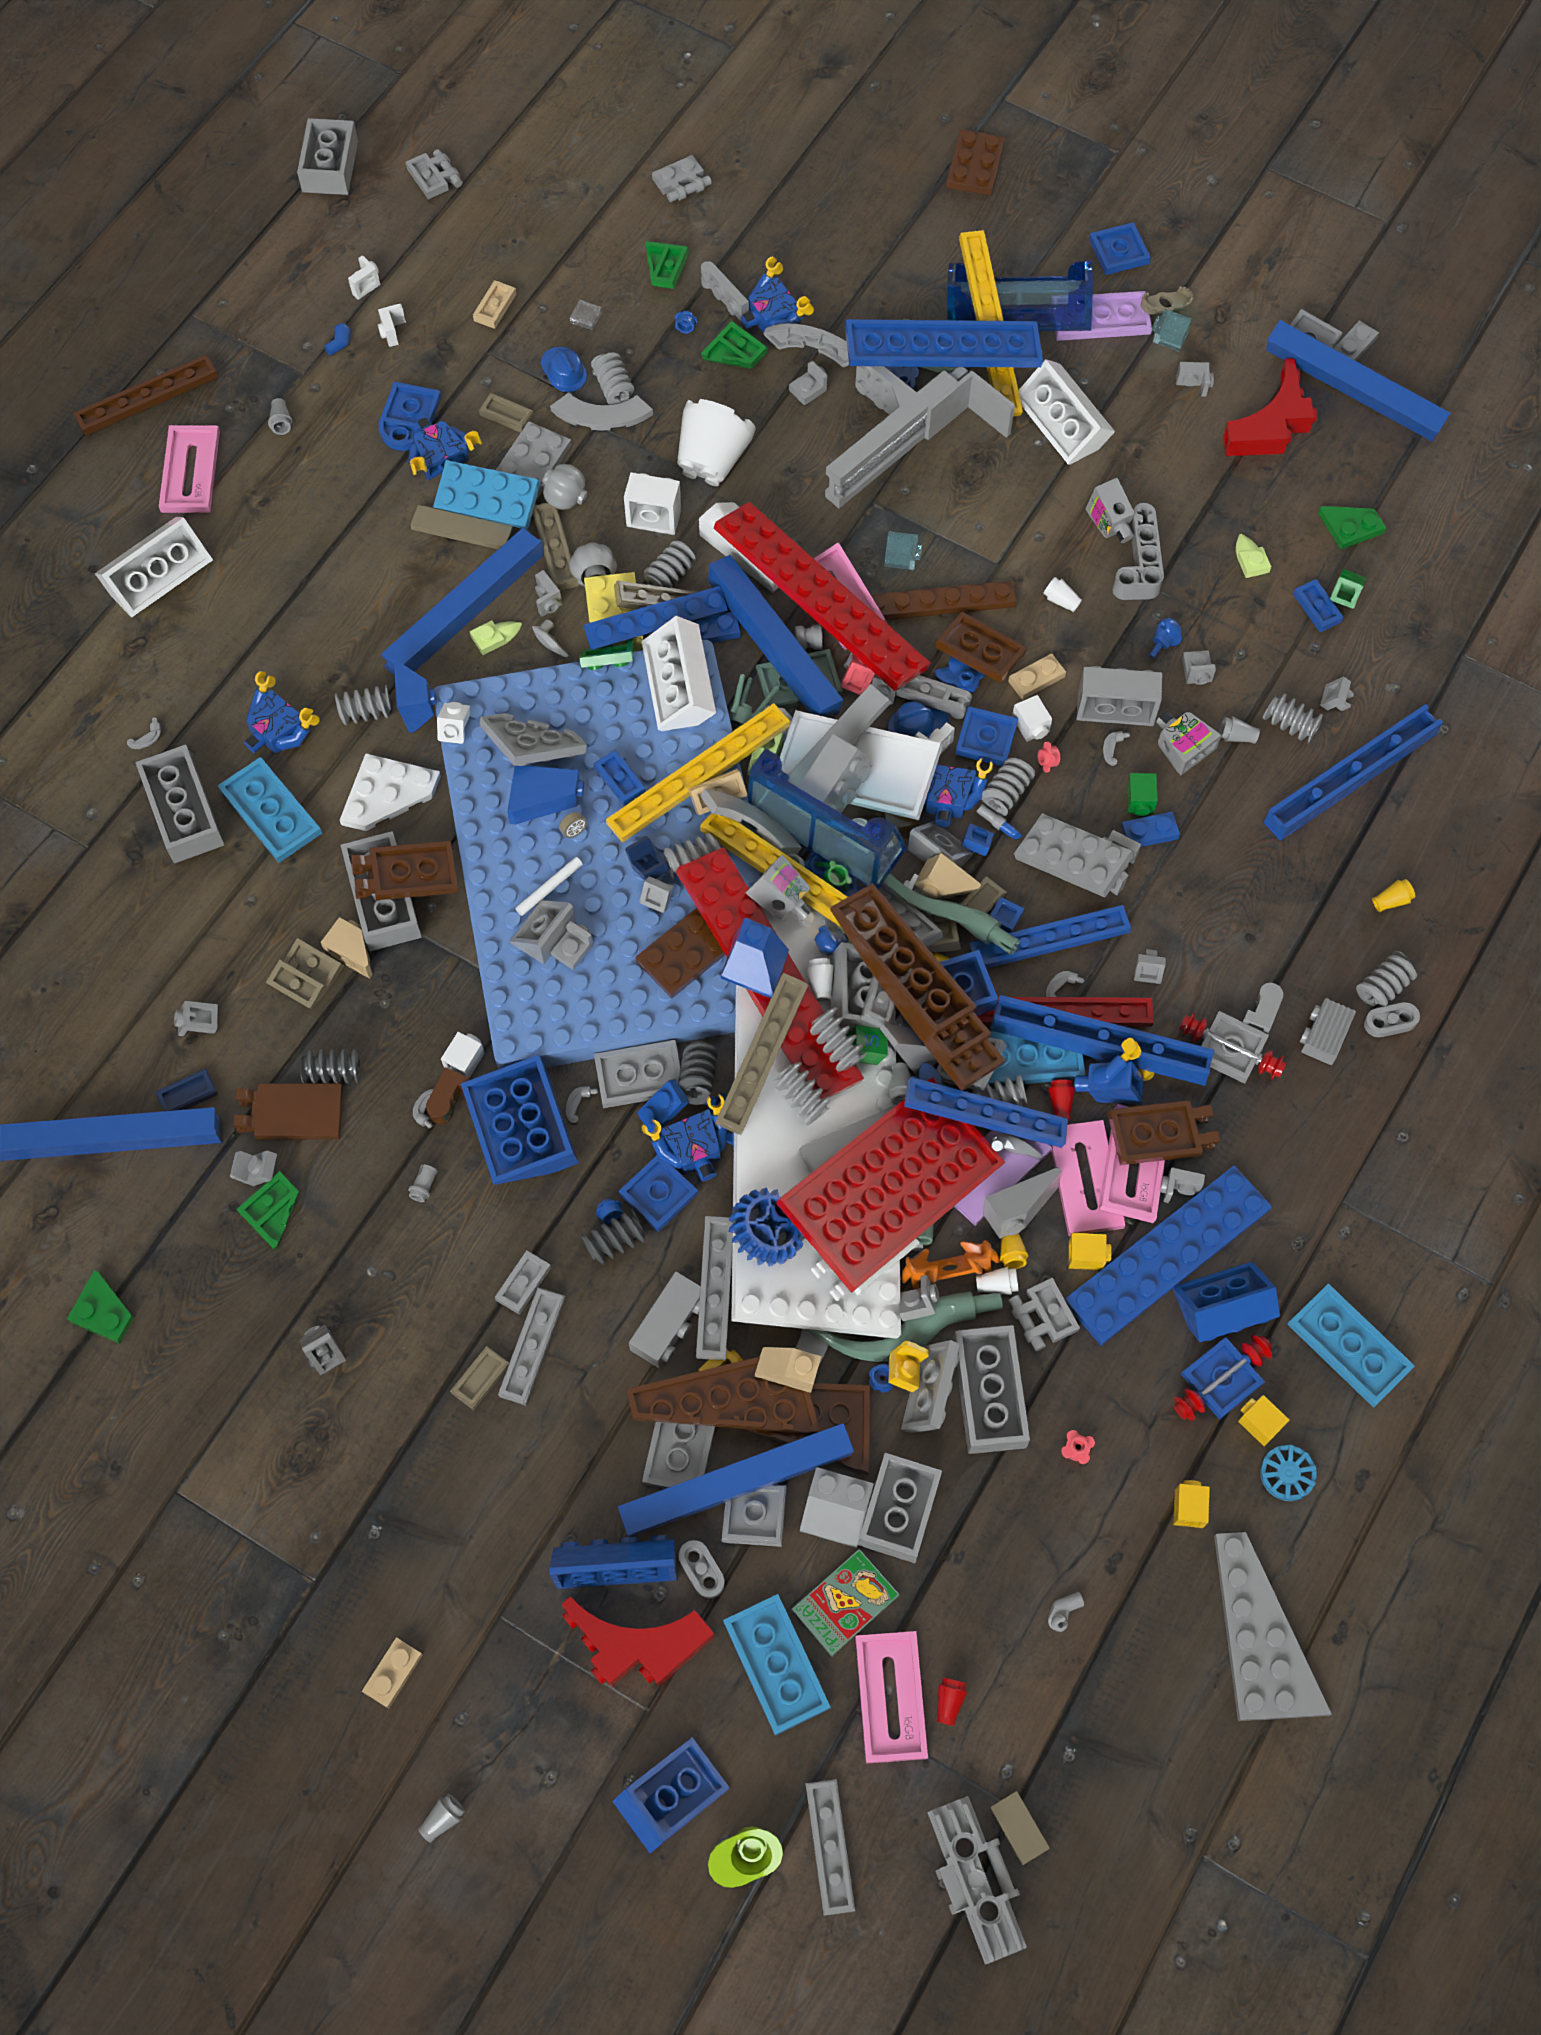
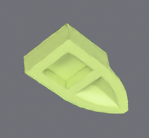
M1240 534L1236 543V555L1245 577L1249 578L1269 573L1271 565L1263 547L1258 548L1250 538Z
M489 621L471 630L470 635L482 655H485L511 641L519 632L522 623L506 621L494 624L493 621Z

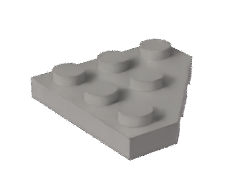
M506 713L480 717V727L514 766H525L528 763L548 762L552 759L571 758L575 755L586 754L587 744L575 731L564 729L563 733L550 730L549 724L530 719L528 724L515 721L514 715Z

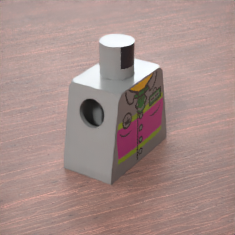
M1118 478L1095 487L1086 506V511L1105 538L1117 535L1121 543L1132 539L1134 534L1129 524L1134 517V511Z
M1166 711L1156 721L1163 729L1158 745L1180 775L1217 749L1221 738L1217 731L1190 712H1186L1176 720Z
M783 855L746 892L748 896L777 919H782L791 911L802 922L813 911L802 900L810 889L809 885Z

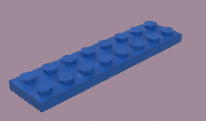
M846 319L845 322L849 366L1041 368L1043 363L1037 321Z
M1233 1166L1069 1295L1065 1302L1070 1311L1102 1346L1171 1291L1173 1287L1181 1283L1272 1209V1206L1244 1175Z

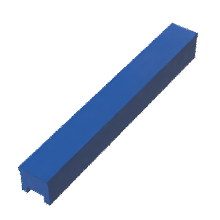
M1281 320L1267 339L1266 351L1282 360L1295 358L1297 368L1432 442L1451 414Z
M524 528L518 531L381 654L387 661L384 665L385 668L395 676L394 662H400L415 672L544 556L542 541L535 538Z
M728 555L709 564L708 582L713 588L721 587L727 607L810 714L823 717L831 714L834 716L838 715L843 699L733 557Z
M1426 704L1269 809L1263 823L1282 841L1438 734L1443 721L1441 719L1436 720L1428 712L1429 707Z
M1000 995L998 1005H996L990 1028L991 1031L1107 1061H1112L1117 1055L1121 1056L1125 1053L1121 1047L1122 1042L1128 1038H1133L1141 1048V1055L1136 1059L1128 1061H1132L1136 1068L1204 1086L1207 1083L1214 1054L1213 1049Z
M212 1107L0 1125V1161L222 1143L220 1137L221 1117L216 1115V1109Z
M843 1423L618 1506L627 1535L634 1537L812 1471L816 1467L820 1468L852 1455L854 1450Z

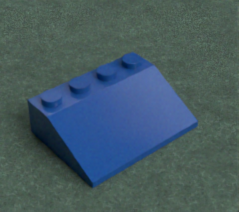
M539 1054L461 1083L494 1185L551 1174L579 1164L547 1067Z
M656 1535L650 1537L651 1541H639L637 1537H627L620 1539L621 1543L609 1544V1541L606 1539L592 1540L591 1545L579 1546L578 1542L573 1541L563 1542L561 1547L553 1548L549 1573L557 1589L677 1581L674 1539H668L667 1535Z

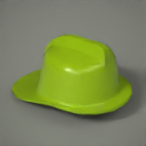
M745 1827L738 1831L735 1836L716 1845L708 1861L709 1874L716 1883L723 1887L734 1888L742 1886L776 1870L783 1856L782 1845L778 1838L767 1830L757 1827Z

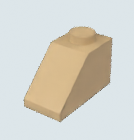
M942 853L927 859L914 883L925 896L934 899L966 895L979 889L981 886L978 881Z
M339 917L321 941L325 954L370 979L373 973L362 928L353 920L347 922Z
M763 1347L755 1376L811 1393L821 1356L795 1348Z

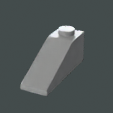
M883 1024L879 1027L917 1077H919V1071L923 1063L930 1064L931 1066L938 1063L911 1027Z
M1059 1167L985 1197L983 1215L999 1238L1019 1233L1034 1218L1059 1187L1061 1176Z
M325 1324L321 1327L315 1326L305 1332L304 1337L299 1339L304 1353L320 1375L346 1361Z

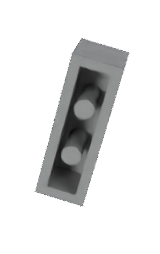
M675 1272L629 1341L630 1351L660 1368L663 1362L668 1363L676 1350L673 1346L679 1337L684 1339L692 1325L689 1322L694 1314L699 1315L701 1286Z

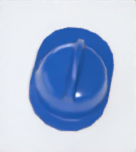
M554 347L543 354L541 366L554 388L562 392H574L582 388L587 378L586 369L572 349Z
M908 702L892 715L888 728L890 732L915 737L920 732L927 738H930L935 729H941L946 722L949 724V717L945 711L918 702Z

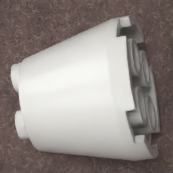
M700 399L697 404L688 400L683 410L677 461L678 465L683 469L682 474L691 479H696V476L705 478L706 483L712 486H719V483L725 479L751 442L756 430L755 425L749 419L742 421L739 416L734 414L735 410L722 404Z

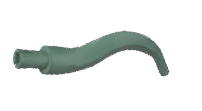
M874 849L872 861L884 882L902 899L929 914L959 923L986 945L993 942L1010 955L1017 950L1020 940L1000 928V921L982 911L965 905L930 898L911 890L888 871L880 850Z
M970 1291L939 1297V1301L936 1302V1314L904 1321L901 1325V1336L897 1339L885 1338L874 1342H860L839 1338L829 1331L806 1330L832 1348L848 1356L872 1362H889L890 1352L904 1341L914 1342L923 1347L941 1329L949 1324L974 1320L976 1313L1002 1309V1298L999 1292L972 1296Z

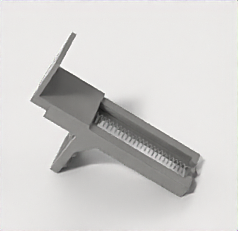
M857 366L855 387L862 395L870 398L879 409L886 411L889 416L826 467L829 487L825 490V497L836 507L841 508L922 439L926 438L929 440L968 407L1003 436L1008 437L1011 434L1015 405L975 372L971 371L968 373V370L964 367H956L949 374L944 370L921 390L915 392L885 366Z

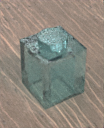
M1165 309L1162 317H1157L1153 324L1152 331L1155 332L1153 342L1180 352L1189 334L1192 319Z
M888 531L884 567L914 570L915 560L920 561L922 545H917L918 535Z

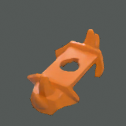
M984 1240L983 1243L961 1241L960 1244L966 1251L963 1255L933 1262L927 1261L929 1250L926 1248L911 1259L906 1257V1266L903 1269L901 1280L905 1284L910 1278L913 1288L918 1289L921 1276L924 1275L928 1276L931 1284L937 1280L974 1272L980 1275L982 1274V1268L985 1273L990 1272L991 1260L999 1263V1256L991 1248V1244L987 1240ZM947 1265L958 1266L955 1270L945 1271L942 1269Z

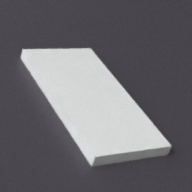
M795 710L771 783L774 786H778L837 720ZM869 727L853 746L858 748L872 765L868 779L862 782L856 790V796L850 804L919 820L943 748L942 744Z

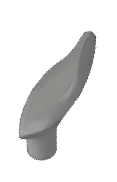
M545 620L540 626H532L536 637L545 647L563 657H569L567 652L556 642L555 638L548 633L553 628V623L550 620Z
M1002 1134L991 1137L993 1141L992 1148L995 1151L1004 1149L1014 1154L1028 1155L1039 1160L1042 1157L1032 1146L1016 1137Z

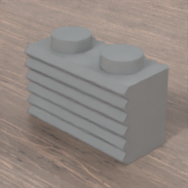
M1328 998L1324 999L1321 1006L1315 1005L1309 1018L1314 1021L1311 1029L1305 1028L1300 1042L1304 1044L1301 1053L1332 1066L1356 1011L1330 1001Z

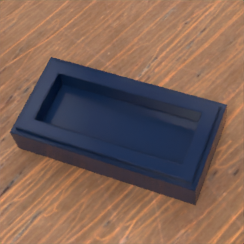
M205 1068L155 1091V1094L163 1111L186 1110L218 1095V1092Z

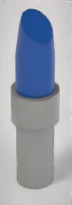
M984 804L977 810V813L992 823V826L1001 830L1015 840L1022 837L1005 818L997 815Z

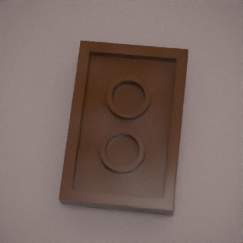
M960 129L946 188L991 196L1005 137Z
M964 612L958 615L937 639L935 645L937 649L1000 684L1022 659L1027 649L1022 644Z
M695 908L638 954L635 960L672 999L724 957L725 953L698 908Z

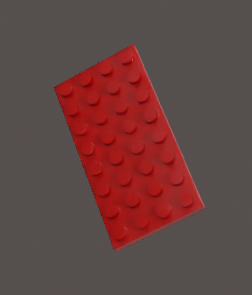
M933 1077L928 1080V1082L938 1084ZM904 1099L784 1194L776 1204L852 1293L1006 1163L993 1150L989 1142L974 1125L904 1107Z

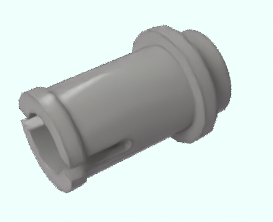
M426 1164L420 1166L413 1186H410L408 1189L411 1199L425 1202V1199L430 1197L429 1190L438 1172L434 1167Z

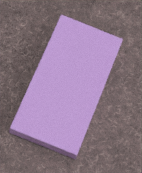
M1146 292L1051 297L1056 340L1151 335L1150 314L1145 313L1140 306L1141 299Z
M991 1130L984 1138L992 1146L993 1141L991 1137L1000 1134H1010ZM1010 1135L1032 1146L1042 1155L1041 1159L1039 1160L1028 1155L1014 1154L1004 1149L996 1151L1006 1163L954 1207L976 1226L985 1217L983 1215L985 1197L1020 1183L1052 1151L1050 1145Z

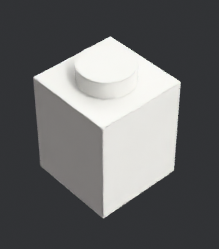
M1038 695L1014 705L1012 717L1018 718L1017 727L1026 742L1032 739H1041L1050 732L1052 718Z
M457 1032L441 1058L444 1068L446 1067L470 1078L485 1054L480 1039L472 1034L464 1035Z

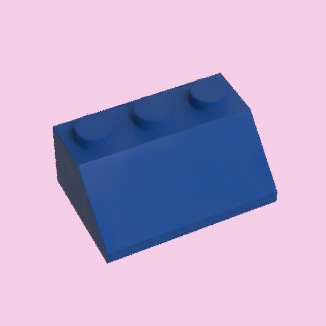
M1253 1262L1173 1287L1187 1326L1199 1342L1210 1341L1218 1336L1239 1332L1243 1328L1264 1324L1271 1319L1280 1317L1276 1287Z

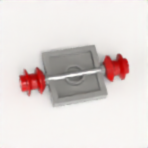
M1220 1011L1210 1029H1206V1018L1198 1021L1195 1019L1194 1012L1191 1017L1188 1015L1184 1017L1179 1030L1183 1031L1181 1037L1189 1034L1192 1036L1194 1043L1204 1035L1202 1038L1204 1042L1201 1047L1214 1050L1211 1068L1245 1084L1254 1065H1258L1260 1062L1258 1066L1260 1075L1266 1071L1270 1073L1271 1080L1274 1076L1280 1078L1287 1064L1282 1061L1284 1055L1277 1059L1273 1057V1050L1266 1052L1263 1058V1054H1260L1268 1039V1034Z

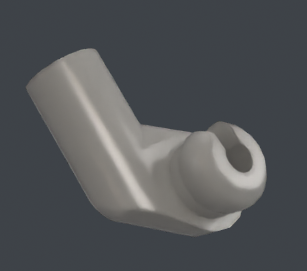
M1079 1592L1055 1600L1052 1603L1048 1616L1050 1628L1057 1632H1062L1067 1628L1070 1611L1084 1606L1083 1598Z

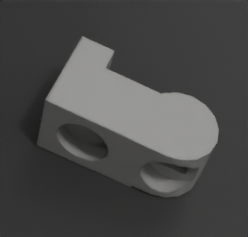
M1275 983L1264 984L1255 1000L1257 1006L1255 1012L1248 1010L1243 1023L1268 1034L1283 999L1281 987Z

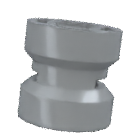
M820 624L812 625L806 629L803 625L795 626V638L804 650L807 648L822 650Z

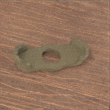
M1181 286L1176 292L1171 293L1160 292L1157 295L1149 296V293L1146 292L1141 299L1140 306L1148 314H1169L1175 310L1185 309L1190 305L1193 300L1192 291H1189V288L1186 289ZM1159 299H1167L1171 303V307H1163Z

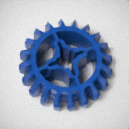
M766 1187L762 1188L759 1192L755 1189L748 1195H743L739 1199V1203L734 1205L732 1210L734 1213L729 1217V1221L733 1224L729 1227L728 1232L736 1234L732 1238L731 1243H739L741 1245L738 1253L746 1251L748 1253L747 1260H752L756 1257L757 1265H762L765 1261L768 1267L774 1266L776 1263L779 1265L784 1264L787 1259H792L796 1255V1251L802 1248V1241L805 1239L802 1233L776 1204L781 1198L779 1197L778 1189L769 1193ZM758 1209L759 1214L754 1221H749L750 1211ZM786 1233L785 1243L777 1246L779 1235Z

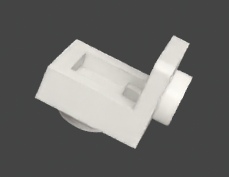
M397 304L378 309L381 323L377 325L381 338L387 339L389 347L398 345L394 326L406 322L402 305Z
M458 702L444 703L437 717L439 741L460 744L464 742L465 725L470 717V706L462 705Z

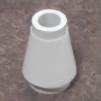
M1056 577L1050 582L1043 593L1048 597L1047 600L1072 612L1082 602V599L1063 579L1059 580Z
M818 958L808 961L809 967L806 970L816 1000L831 999L834 966L831 965L830 959Z
M1007 1266L976 1276L978 1293L999 1292L1000 1294L1012 1295V1292L1019 1291L1016 1268L1009 1269Z

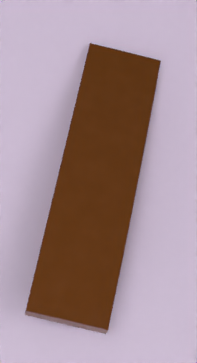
M873 883L831 906L832 914L881 987L961 1091L1003 1065L1005 1062L1004 1057L988 1040L991 1032L974 1013L977 1006Z

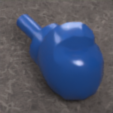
M1164 618L1158 624L1155 636L1152 639L1156 645L1149 655L1152 659H1155L1161 648L1168 649L1169 646H1176L1181 643L1182 628L1175 619Z
M825 924L818 928L819 933L814 939L820 952L829 956L832 955L841 942L848 943L849 938L841 929L831 930Z

